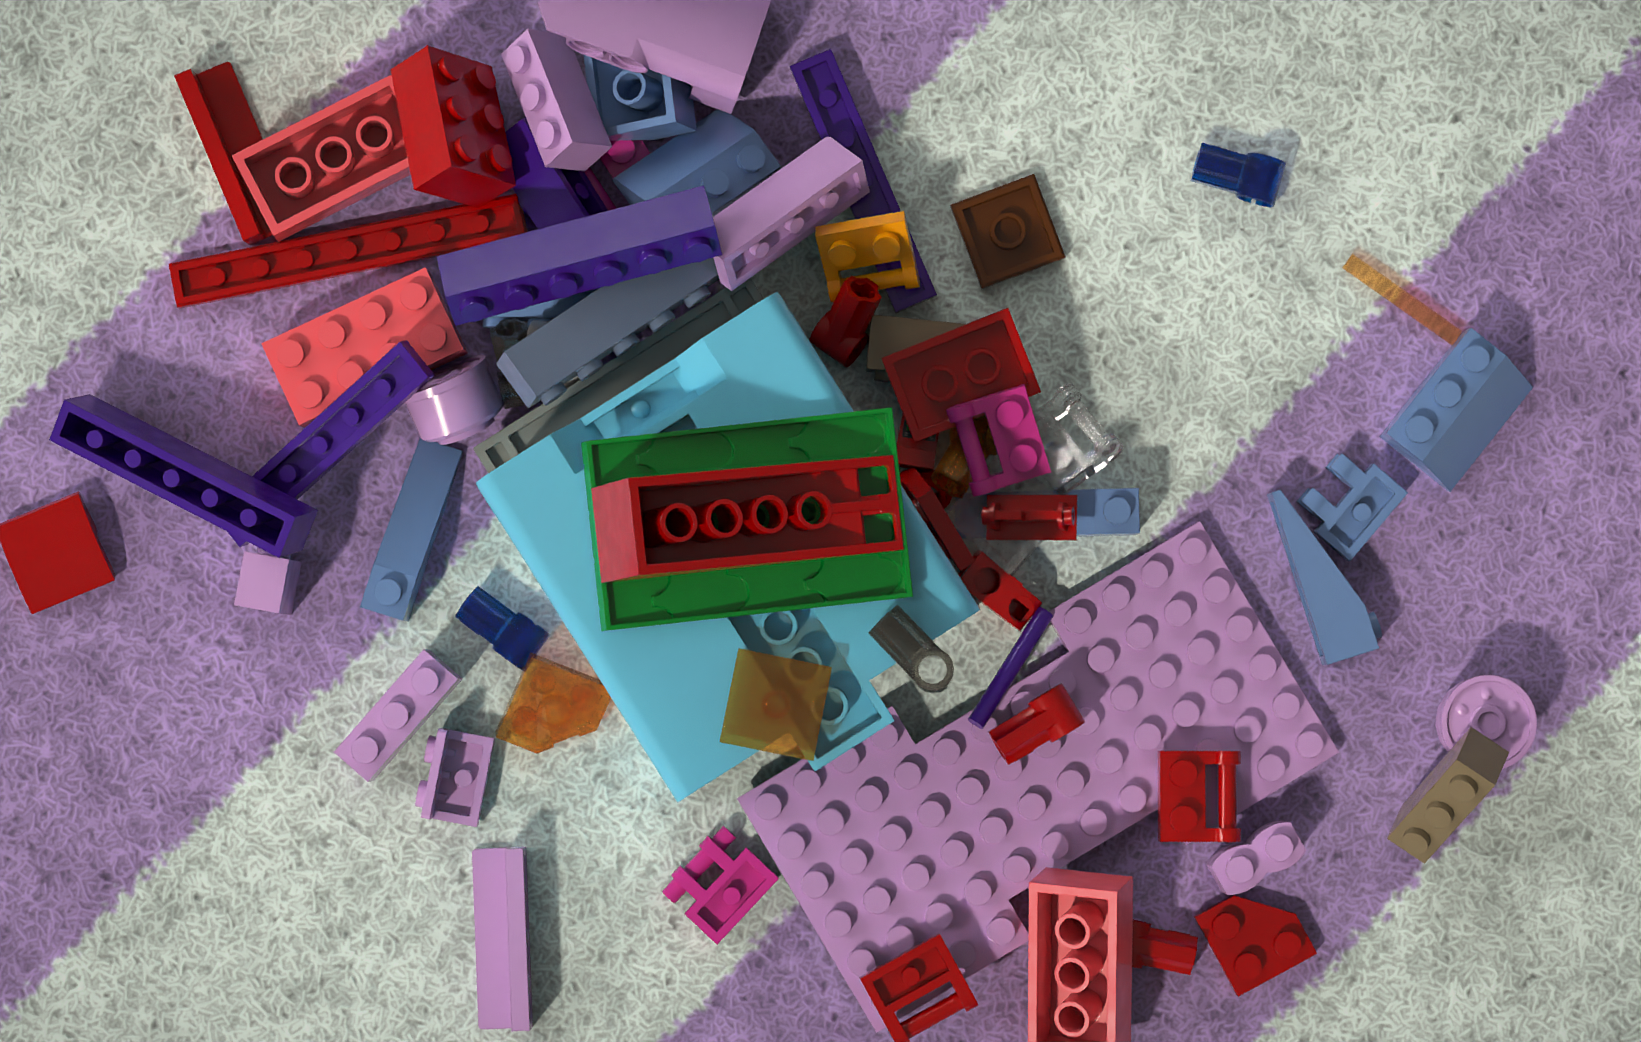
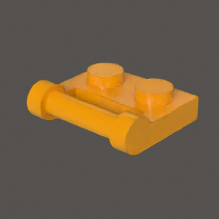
M904 211L815 226V237L831 303L835 301L843 282L849 278L841 277L840 271L900 260L902 268L855 277H867L879 286L878 290L904 285L906 290L920 287L917 264Z

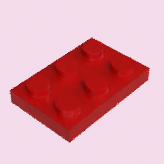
M1009 308L997 311L881 358L914 442L955 427V422L950 423L946 409L1022 384L1025 385L1028 397L1041 393ZM985 412L973 416L972 419L985 415Z

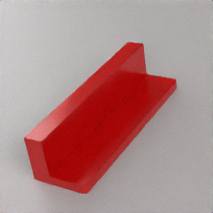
M225 62L199 74H196L192 69H188L174 75L243 241L248 245H252L273 236L232 157L237 152L263 140L231 63Z

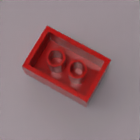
M427 45L390 69L414 190L480 208L516 186L512 157L509 152L504 118L501 113L492 66Z

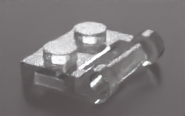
M1073 384L1061 386L1053 394L1050 401L1033 412L1051 469V473L1042 476L1057 495H1066L1115 460L1123 451L1121 441L1114 434L1106 432L1082 403V394ZM1066 414L1072 417L1094 444L1093 450L1086 455L1058 422Z

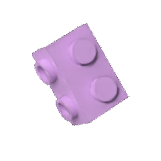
M438 728L437 736H429L424 756V762L431 763L428 781L420 780L415 803L416 807L422 808L421 818L437 819L478 827L495 738L446 728Z

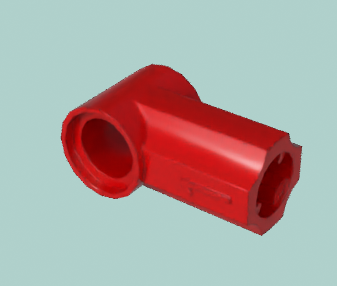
M851 275L843 282L831 309L817 323L809 341L842 366L849 367L858 358L868 342L869 335L865 331L882 299L878 291L879 286L867 277L857 278Z
M1062 683L1036 697L1027 704L1029 707L988 731L993 743L1008 765L1033 752L1034 749L1047 741L1052 743L1086 722Z
M1133 919L1132 967L1142 969L1144 965L1191 975L1197 953L1198 937L1187 933L1151 927L1150 923Z

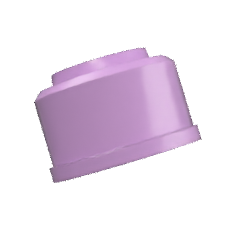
M485 355L464 358L432 371L435 376L404 403L422 440L427 442L438 441L439 445L451 444L484 430L495 421L494 416L500 412L504 403L489 372V363Z
M1481 675L1461 681L1446 692L1438 706L1435 725L1439 741L1447 752L1454 747L1470 727L1474 728L1509 752L1502 768L1504 769L1518 762L1529 751L1536 735L1537 717L1530 697L1519 685L1504 677Z

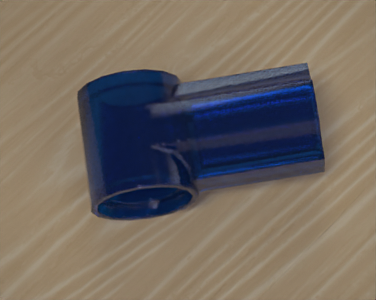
M1201 143L1190 181L1234 193L1236 198L1251 203V200L1254 199L1256 200V205L1274 207L1286 162L1264 154L1247 153L1245 155Z
M477 586L469 594L455 615L464 625L493 644L492 649L522 671L527 668L550 637L547 631L539 625H535L531 619L519 611L515 613L480 586Z

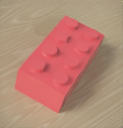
M392 75L232 155L266 223L278 242L411 175Z
M426 267L261 343L299 426L304 428L400 341L407 340L430 370L468 354L433 276Z
M1046 867L1029 882L1028 1042H1131L1132 876Z

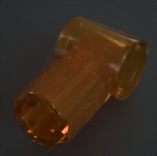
M983 415L973 419L985 460L989 455L997 456L986 416ZM955 426L950 428L949 431L951 444L930 479L936 488L943 490L949 496L963 498L970 487L969 483L973 480Z

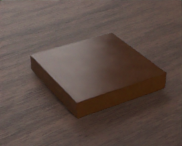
M1035 174L950 205L981 290L1066 258Z

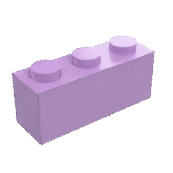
M527 29L501 53V56L544 165L549 168L586 171L612 145L574 50L566 44V37L548 31Z
M423 649L337 747L334 753L367 782L374 781L462 681V678L433 652Z

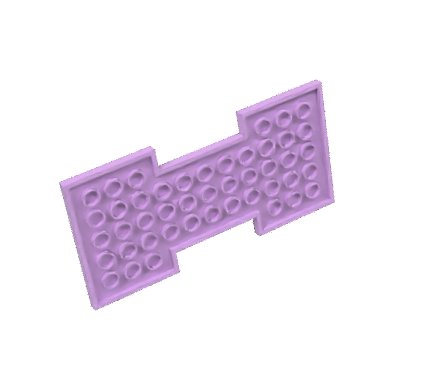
M1200 521L1051 609L1049 612L1052 613L1053 618L1050 623L1066 648L1067 653L1010 686L983 729L976 727L968 721L969 716L974 710L972 709L915 744L893 706H890L887 709L895 720L894 722L814 772L805 757L737 798L876 1033L886 1028V1025L859 977L938 933L945 942L964 979L1026 943L1029 933L1009 902V899L1029 888V882L1046 867L1057 869L1064 867L1158 810V751H1241V764L1236 765L1237 814L1339 753ZM1062 683L1086 722L1052 743L1047 741L1034 749L1033 752L1008 765L993 743L988 731L1029 707L1027 704L1036 697ZM1205 764L1206 828H1216L1219 826L1218 764ZM1182 842V843H1183V845H1187V844H1189V843H1191V842ZM949 981L894 1013L899 1020L953 986Z

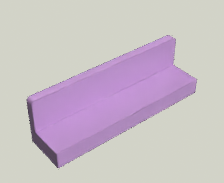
M825 137L716 214L713 220L723 255L713 258L720 283L730 291H733L814 233L815 226L825 225L868 194L870 191L863 161L833 138Z
M526 847L474 849L472 851L478 1026L480 1029L511 1028V1032L530 1031L533 1027Z

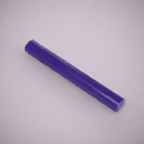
M1038 607L972 711L968 721L981 729L985 727L1052 620L1053 615L1048 610Z

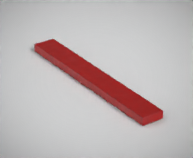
M512 194L497 197L480 208L463 204L170 263L169 270L177 308L181 309L434 258L526 233L528 230L524 210L519 205L518 196Z

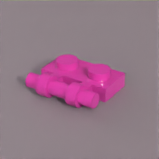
M722 826L712 838L707 836L699 844L701 850L684 868L680 865L671 874L673 880L662 891L674 904L687 891L696 901L684 914L717 945L779 879L747 847L735 860L730 857L725 850L736 837L725 826ZM715 861L724 871L706 890L697 880Z

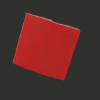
M79 491L0 523V543L31 614L115 581L116 575L97 537V528Z

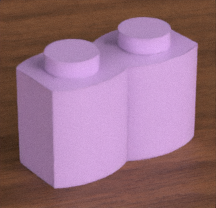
M1277 820L1257 828L1250 834L1246 842L1232 843L1222 847L1210 857L1206 865L1221 892L1227 895H1235L1246 892L1256 886L1266 873L1279 872L1291 867L1302 858L1306 849L1291 822Z

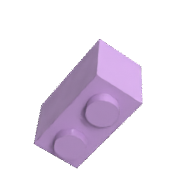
M259 547L257 548V553L244 551L234 605L292 615L301 562L290 560L291 555L278 558Z

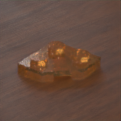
M530 653L495 731L496 738L538 754L553 748L554 744L578 734L581 737L596 731L611 697L600 679Z

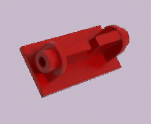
M987 495V507H983L981 513L982 524L987 525L986 540L1077 541L1078 495Z

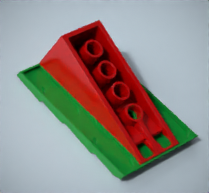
M892 407L581 442L601 631L913 597Z

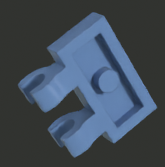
M1341 453L1340 455L1336 454L1325 467L1340 481L1350 487L1336 506L1332 505L1314 488H1307L1296 502L1321 521L1314 530V533L1346 561H1351L1408 492L1377 465L1370 464L1363 472Z

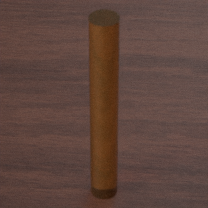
M1353 253L1342 266L1348 273L1450 345H1453L1460 336L1462 330Z

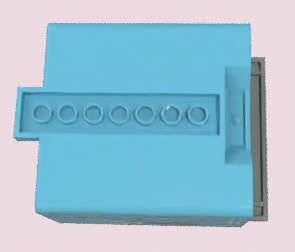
M751 278L733 291H730L727 287L639 342L623 355L609 361L586 380H579L568 387L562 396L549 405L541 404L473 448L488 472L487 475L476 482L478 489L514 543L677 803L788 732L792 735L814 772L895 721L870 680L981 610L901 486L913 597L601 631L581 442L854 412L781 295L775 292L763 298Z

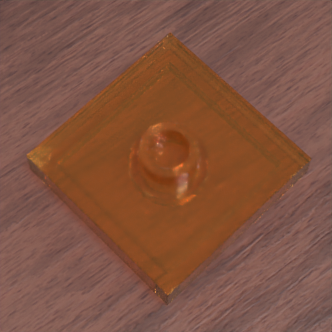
M738 648L720 742L813 761L832 667Z

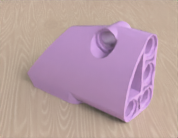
M540 0L537 4L547 31L566 37V44L576 52L631 72L646 73L649 69L688 83L693 87L689 96L690 99L731 114L745 79L771 0Z

